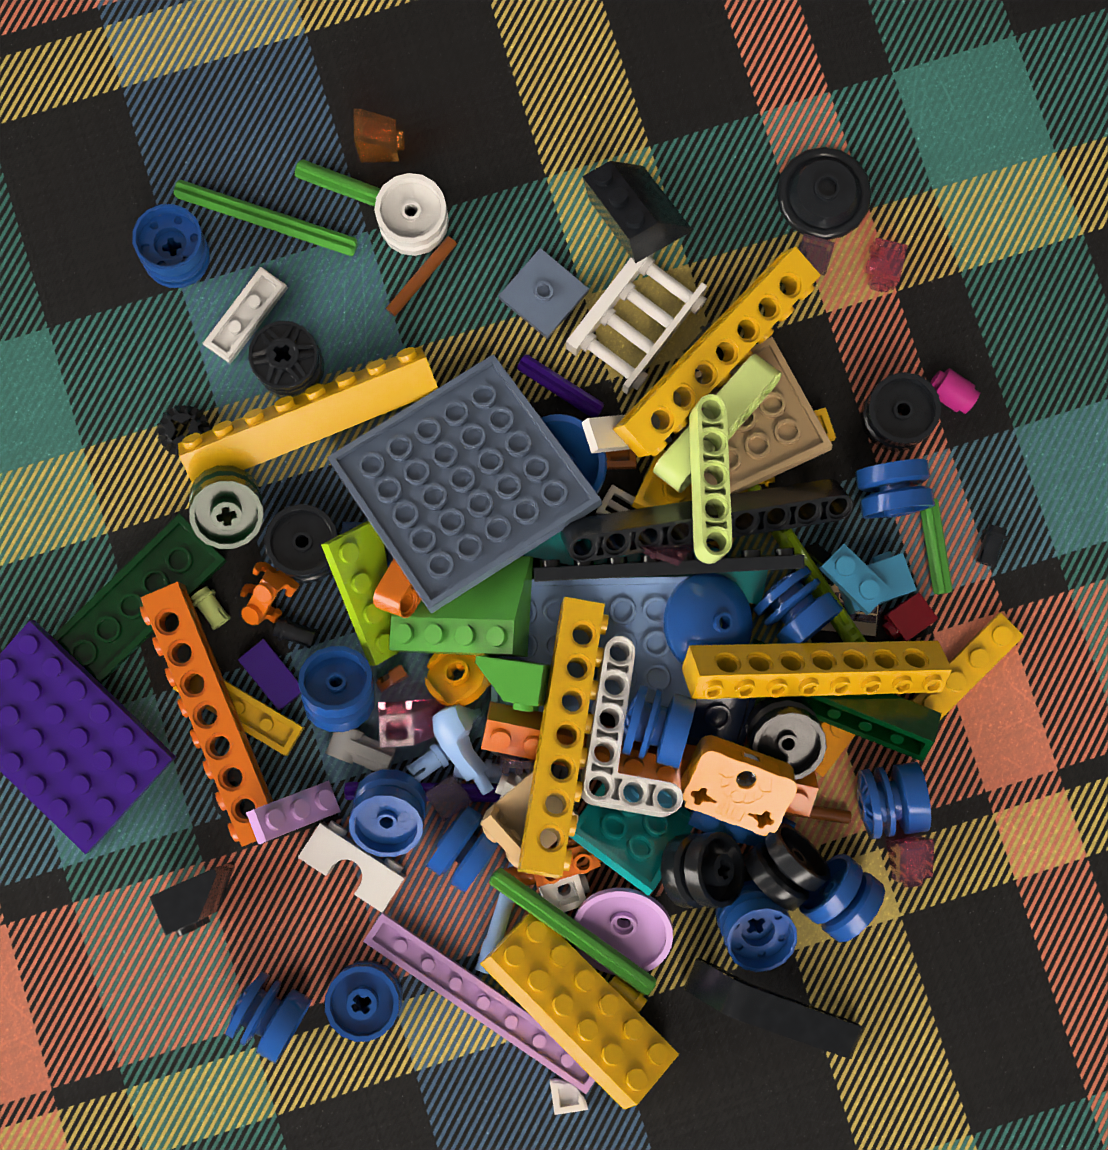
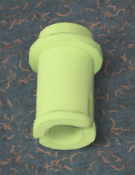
M206 586L192 595L191 599L194 601V608H199L212 626L211 628L215 630L225 624L231 617L215 598L214 594L216 592L214 590L210 591Z

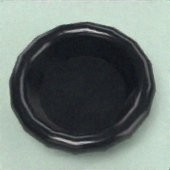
M820 147L805 150L789 161L780 174L776 195L780 212L790 227L805 237L825 241L841 238L861 224L869 211L872 192L869 177L858 160L842 150Z

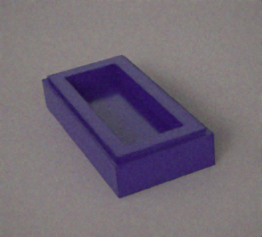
M262 639L238 659L278 711H281L301 695L297 678L265 639Z

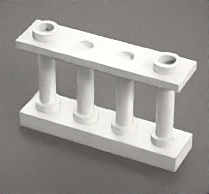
M654 253L637 263L630 258L566 341V349L575 356L581 349L585 352L589 350L624 376L627 380L623 384L622 391L626 394L632 388L638 390L648 377L645 371L689 313L692 312L696 315L707 300L703 296L707 288L704 283H701L693 293L654 264L655 260L652 258ZM639 274L643 276L647 274L686 303L675 318L635 289L636 285L633 282ZM620 298L623 301L629 300L666 328L656 343L649 340L615 314L616 310L613 308ZM600 324L604 326L608 324L646 353V356L636 368H633L596 340L597 336L594 332Z

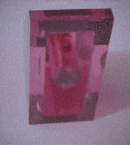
M913 836L886 840L892 879L894 881L903 882V887H915L923 885V879L933 877V839Z

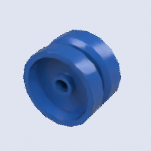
M926 459L888 462L866 467L855 472L857 489L864 492H878L870 494L860 501L862 518L864 519L905 516L935 506L933 489L926 486L911 487L925 482L930 477L928 460Z
M330 646L317 650L305 660L299 671L298 685L307 718L316 727L328 732H346L358 728L370 717L375 708L376 694L372 670L368 660L362 654L346 646Z
M387 769L370 773L360 781L354 794L353 807L349 817V832L355 843L366 852L379 857H396L413 849L423 834L427 808L426 793L421 783L410 774L399 770Z
M469 805L456 822L453 821L436 845L438 849L426 865V867L441 876L448 871L454 861L458 862L460 865L451 877V884L464 894L499 845L498 842L493 843L484 832H482L479 838L473 834L482 821V814Z
M843 853L835 855L826 861L830 869L831 878L817 891L809 890V899L799 907L802 914L812 922L821 924L822 930L839 943L856 937L871 923L877 915L885 896L884 885L872 874L863 872L860 864L849 855Z
M358 961L346 966L330 983L325 995V1013L331 1027L340 1036L354 1042H369L383 1036L393 1026L403 1004V990L398 977L388 966L376 961ZM359 996L362 998L368 996L371 1000L368 1005L362 1004Z

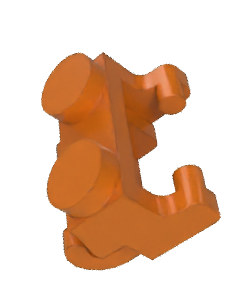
M258 562L253 568V574L256 576L259 575L260 571L265 572L257 586L245 584L240 591L242 597H246L248 593L253 594L241 612L244 621L250 625H259L265 619L270 620L272 623H277L278 618L282 616V611L278 608L275 609L271 604L278 592L286 589L285 595L292 597L299 587V583L280 570H276L266 562Z

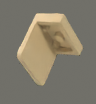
M533 771L487 809L480 823L483 826L482 830L486 837L493 843L498 842L506 851L507 859L516 868H518ZM556 796L547 797L545 802L547 810L553 814L561 813L563 809L562 801ZM573 809L572 815L577 816L578 823L579 814ZM544 830L540 834V842L545 848H549L557 841V837L552 831Z

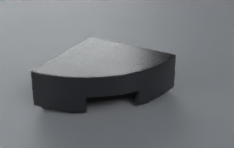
M816 542L806 547V551L811 559L818 562L820 567L832 556ZM823 573L822 575L827 583L833 586L834 583Z

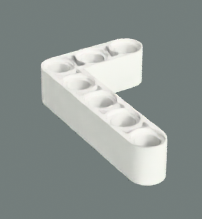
M616 636L611 638L604 646L601 667L598 668L597 672L598 691L596 699L592 704L593 724L586 743L588 756L585 768L582 769L581 781L583 782L581 797L586 803L593 806L666 817L676 812L683 803V793L676 784L618 773L624 722L635 659V647L628 638ZM618 647L622 649L625 654V660H614L610 655V648ZM605 681H616L620 686V694L613 695L606 691ZM601 713H609L614 717V728H606L601 724L599 717ZM595 747H606L610 752V760L608 762L599 761L594 754ZM591 780H599L604 784V796H595L591 793L589 789ZM631 785L637 789L639 793L637 802H629L625 799L623 795L625 786ZM660 791L667 792L671 796V808H663L658 803L657 796Z

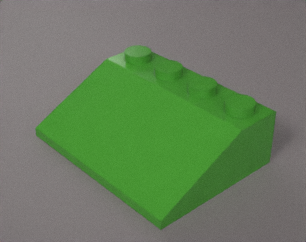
M521 556L432 614L422 600L414 613L408 618L392 614L389 650L405 653L528 657L533 557Z

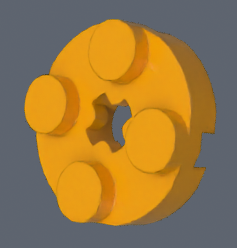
M433 654L427 664L429 671L427 678L425 677V685L430 694L439 703L446 706L460 704L465 707L477 700L486 688L491 685L475 663L476 656L484 655ZM456 669L459 671L465 669L463 676L453 681V672Z

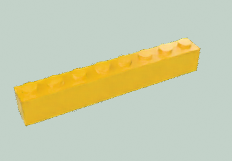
M408 347L399 351L397 356L385 361L383 359L372 361L365 369L355 373L351 371L342 373L335 381L325 385H312L305 390V393L295 397H282L274 405L265 409H252L242 418L235 421L227 420L220 422L212 430L205 433L190 434L182 442L178 443L179 457L192 484L205 470L216 466H235L245 470L420 400L438 389V386L422 347Z

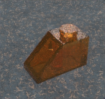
M354 109V142L361 163L399 161V150H405L404 130H398L396 119L363 109Z

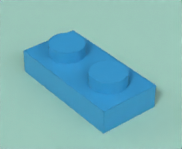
M845 544L819 568L866 615L870 614L892 591Z

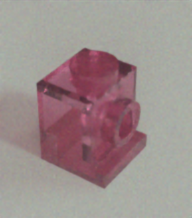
M875 238L869 249V253L872 254L869 256L865 273L870 274L868 282L870 289L878 292L894 290L900 281L908 245Z

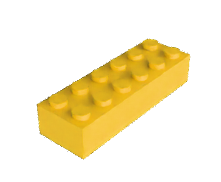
M530 913L526 914L480 963L623 1109L638 1105L679 1055L560 934Z

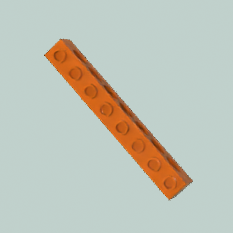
M176 582L140 597L143 606L140 607V612L144 622L147 625H152L156 637L152 638L158 655H164L168 665V668L165 669L166 677L172 687L176 686L181 697L177 700L182 715L185 718L189 717L193 726V729L190 730L192 741L197 749L202 748L206 758L203 761L205 773L210 780H215L219 790L215 793L218 805L222 811L227 810L231 820V823L228 824L229 832L235 842L239 841L241 847L257 840L248 817L244 816L240 811L241 802L244 799H249L254 803L256 809L274 801L186 586L183 583ZM175 613L179 618V625L176 630L169 632L166 629L165 620L169 615ZM187 644L191 648L192 655L187 662L183 663L179 660L177 653L182 645ZM195 675H200L204 680V688L196 694L190 688V681ZM209 705L213 706L217 712L215 722L210 725L202 717L203 710ZM221 736L225 737L230 744L229 751L224 756L217 753L215 749V742ZM233 767L239 769L242 773L243 778L239 786L231 785L227 778L229 770Z

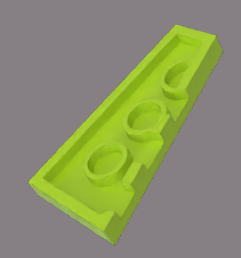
M366 521L321 544L365 657L370 666H377L398 654L399 651L389 650L392 614L376 608L373 602L374 592L387 571L388 565L384 543L370 522Z

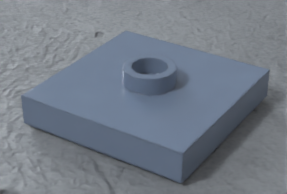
M540 248L498 297L504 304L548 339L586 296L589 288Z

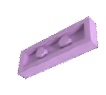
M326 781L246 812L259 845L339 813L341 810L330 782Z

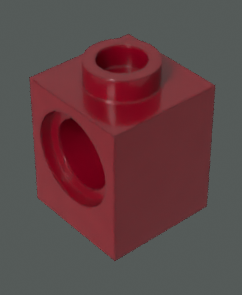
M920 592L911 595L881 617L885 622L882 627L893 641L896 639L898 641H908L939 619Z

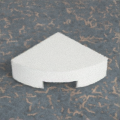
M550 1079L555 1115L588 1110L586 1099L578 1088L564 1079Z

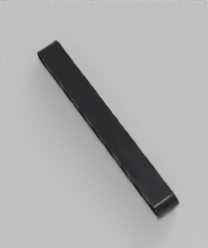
M834 479L730 494L732 538L845 519L852 512L853 500L838 481ZM692 500L583 517L568 524L560 533L561 539L569 555L578 562L694 544ZM705 506L706 513L711 518H718V513L714 507ZM708 538V539L706 540V542L715 541V540Z

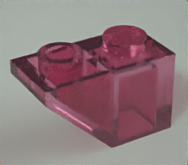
M436 699L378 703L380 748L411 746L435 737L432 717L438 711L445 708V705L439 703Z

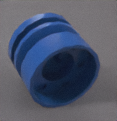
M160 204L148 209L138 218L133 229L132 244L148 275L154 281L168 288H184L196 283L205 274L210 263V249L193 214L175 204ZM177 249V255L172 256L173 250Z
M807 565L804 566L805 568L787 574L766 591L761 601L753 609L758 617L770 609L773 610V613L764 622L767 627L780 620L785 624L776 635L781 644L805 643L843 610V607L830 592L816 599L812 596V593L820 584L818 578L806 586L802 584L812 573Z
M640 684L635 696L630 700L624 722L622 754L630 756L633 742L637 741L642 743L638 758L644 759L650 745L657 747L656 763L678 769L688 739L697 699H691V697L675 693L669 706L665 707L661 705L662 689H656L653 703L645 701L648 686Z
M918 762L893 765L891 781H889L883 767L875 768L874 777L870 769L858 771V809L870 839L881 838L882 830L886 836H894L896 820L899 821L905 834L930 830L931 805L925 776Z
M754 880L744 881L740 896L732 905L716 908V922L728 953L733 961L743 969L755 972L772 970L784 964L793 954L797 944V929L788 910L777 905L765 895Z
M262 971L245 988L232 1010L225 1035L233 1039L243 1026L246 1030L240 1044L245 1046L255 1034L260 1036L256 1053L276 1064L304 1018L312 999L295 989H292L283 1000L277 998L282 982L277 979L269 991H265L264 988L270 975Z

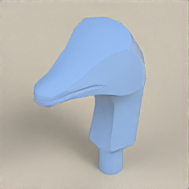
M460 704L443 708L432 717L433 733L440 747L466 782L473 779L482 795L489 793L494 787L485 774L488 767L474 751L469 738L472 724L482 715L481 709H470Z

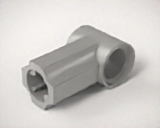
M352 729L346 732H333L325 753L350 764L355 762L376 772L382 769L389 770L397 748L367 737L360 730Z

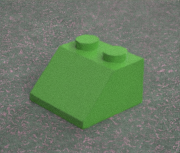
M476 656L475 663L502 700L513 703L514 710L533 712L539 711V706H544L551 664L495 656Z

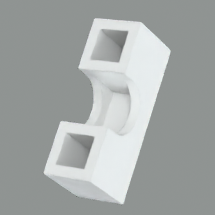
M332 820L329 825L325 822L320 823L298 858L325 876L330 874L336 863L340 860L355 862L361 869L362 881L354 895L380 912H383L406 878V875L401 872L404 867L389 857H386L385 861H383L376 855L366 852L353 840L345 836L348 831Z

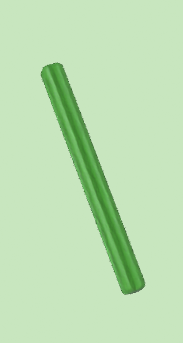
M178 180L174 187V195L178 199L349 256H353L356 252L358 242L354 237L183 180Z
M497 868L493 872L489 881L492 887L642 994L649 995L655 988V977L503 868Z

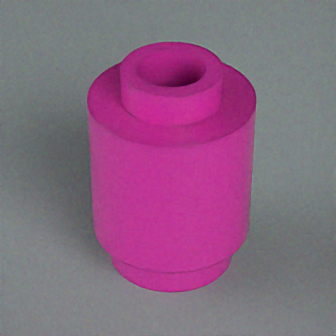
M950 368L945 372L939 370L930 382L937 391L940 402L955 412L961 411L966 414L976 403L980 392L975 389L973 383Z

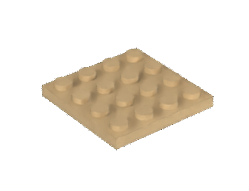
M773 337L768 338L761 344H756L751 351L779 370L782 376L770 394L728 440L730 494L740 493L832 450L831 441ZM736 365L730 371V374L733 376L742 365ZM695 372L696 380L702 383L703 377L701 372ZM723 386L720 388L715 387L709 394L716 395ZM674 391L673 400L676 405L680 406L681 396L678 392ZM689 422L682 430L676 433L677 437L689 426ZM704 473V478L709 484L717 485L716 478L712 474Z

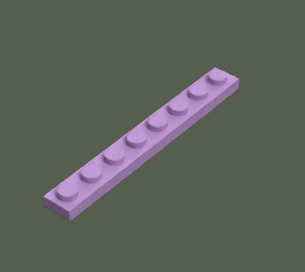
M384 912L380 915L364 939V943L587 1094L595 1080L522 1006Z

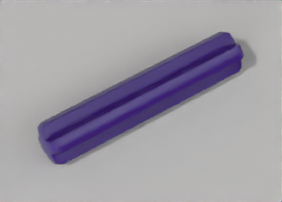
M527 354L519 361L518 371L588 416L594 418L600 415L604 407L603 402Z

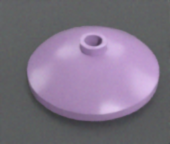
M630 888L605 889L588 897L575 913L574 920L646 972L661 964L672 947L673 925L669 914L656 899L650 895L647 896L642 891ZM576 947L579 954L591 966L602 972L616 975Z

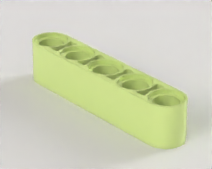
M757 354L750 356L716 394L726 403L728 440L770 394L782 376L779 370ZM704 408L702 410L706 418L714 419V414L709 409ZM689 426L661 456L653 469L654 474L679 493L684 491L691 483ZM706 440L703 441V446L706 450L710 452L716 451L713 443Z
M708 394L703 396L690 412L689 429L694 552L700 561L712 564L719 561L732 547L727 407L721 397ZM701 409H709L714 414V419L706 418ZM706 440L713 443L716 451L710 452L706 450L703 446V441ZM704 473L712 474L716 478L717 485L709 484L704 478ZM705 506L714 507L718 513V518H711L706 513ZM708 538L718 543L719 552L709 549L706 543Z

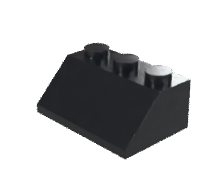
M609 161L582 176L589 201L635 263L692 232L690 225L644 166Z
M233 861L149 896L165 936L176 932L177 937H181L211 922L209 915L218 911L235 869Z

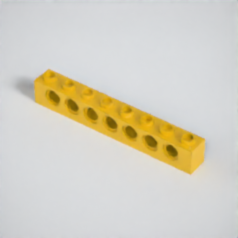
M796 246L781 252L613 428L615 433L639 458L648 455L654 457L659 454L668 444L665 441L672 432L674 434L678 433L688 424L689 419L687 416L703 396L708 395L715 387L720 388L732 377L730 371L736 365L744 364L752 356L753 352L751 349L756 343H763L773 334V325L777 321H784L793 313L795 309L792 305L798 299L803 300L815 289L813 283L821 275ZM780 282H782L786 288L785 294L780 289ZM759 303L765 308V316L759 311ZM738 325L744 329V338L738 334ZM717 346L723 351V361L717 357ZM696 369L702 374V383H699L695 378ZM674 391L678 392L681 396L680 406L676 405L673 400ZM653 413L656 414L660 420V426L658 429H656L651 422V417Z
M564 597L560 605L518 872L560 878L563 876V871H569L572 850H567L569 836L574 837L577 827V816L572 815L574 801L580 802L583 782L577 781L579 767L585 768L588 748L583 747L584 735L590 734L592 729L593 714L588 713L590 700L595 701L599 683L597 680H593L595 667H601L604 648L598 647L600 634H606L609 615L604 614L605 604ZM582 630L586 632L589 637V643H577L573 638V631ZM573 662L580 664L584 670V675L579 678L571 676L567 670V665ZM567 695L575 697L579 704L578 710L569 711L565 709L562 704V697ZM557 730H569L573 735V743L570 745L561 744L556 736ZM561 762L567 767L568 776L566 779H557L553 776L551 772V765L553 763ZM556 796L562 801L563 809L561 813L553 814L547 810L545 805L547 797ZM549 830L555 833L557 837L555 848L548 849L541 844L540 834L542 831Z
M939 641L689 645L681 668L691 699L942 692L952 672V668Z

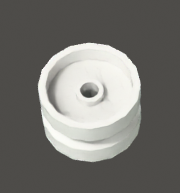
M406 173L393 177L382 186L376 196L374 211L381 235L387 244L401 254L413 256L429 253L440 245L447 234L449 217L443 192L437 184L424 175Z

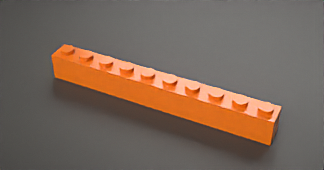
M490 701L481 749L535 760L543 712L514 710L511 705ZM603 725L606 728H614L612 726ZM557 730L556 736L561 744L570 745L573 743V735L569 730ZM588 734L584 735L583 747H586ZM622 741L618 773L671 782L681 789V778L697 746L686 744L679 768L676 769L656 763L657 747L650 745L644 759L638 758L642 743L637 741L633 742L630 756L622 754ZM603 746L595 747L594 754L596 758L601 762H608L610 760L609 750ZM555 762V763H553V764H556V765L565 766V765H564L563 763H561V762ZM815 771L802 779L796 780L797 792L786 812L810 817L818 791Z

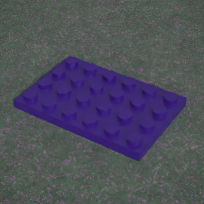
M31 620L0 653V772L84 854H87L94 849L172 763L176 756L35 620Z

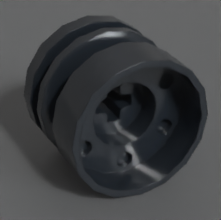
M276 321L265 325L255 334L249 346L248 360L252 372L271 394L279 398L285 396L295 397L305 393V390L310 386L319 384L324 375V359L316 341L305 327L292 321ZM281 353L285 355L289 353L291 359L287 362L284 359L280 360L278 356Z

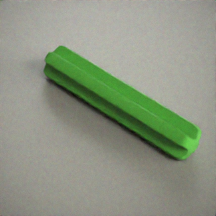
M300 160L296 165L295 176L297 178L375 207L376 196L381 190L380 188L306 160Z
M934 498L935 506L920 512L933 593L940 595L952 592L953 588L939 500Z

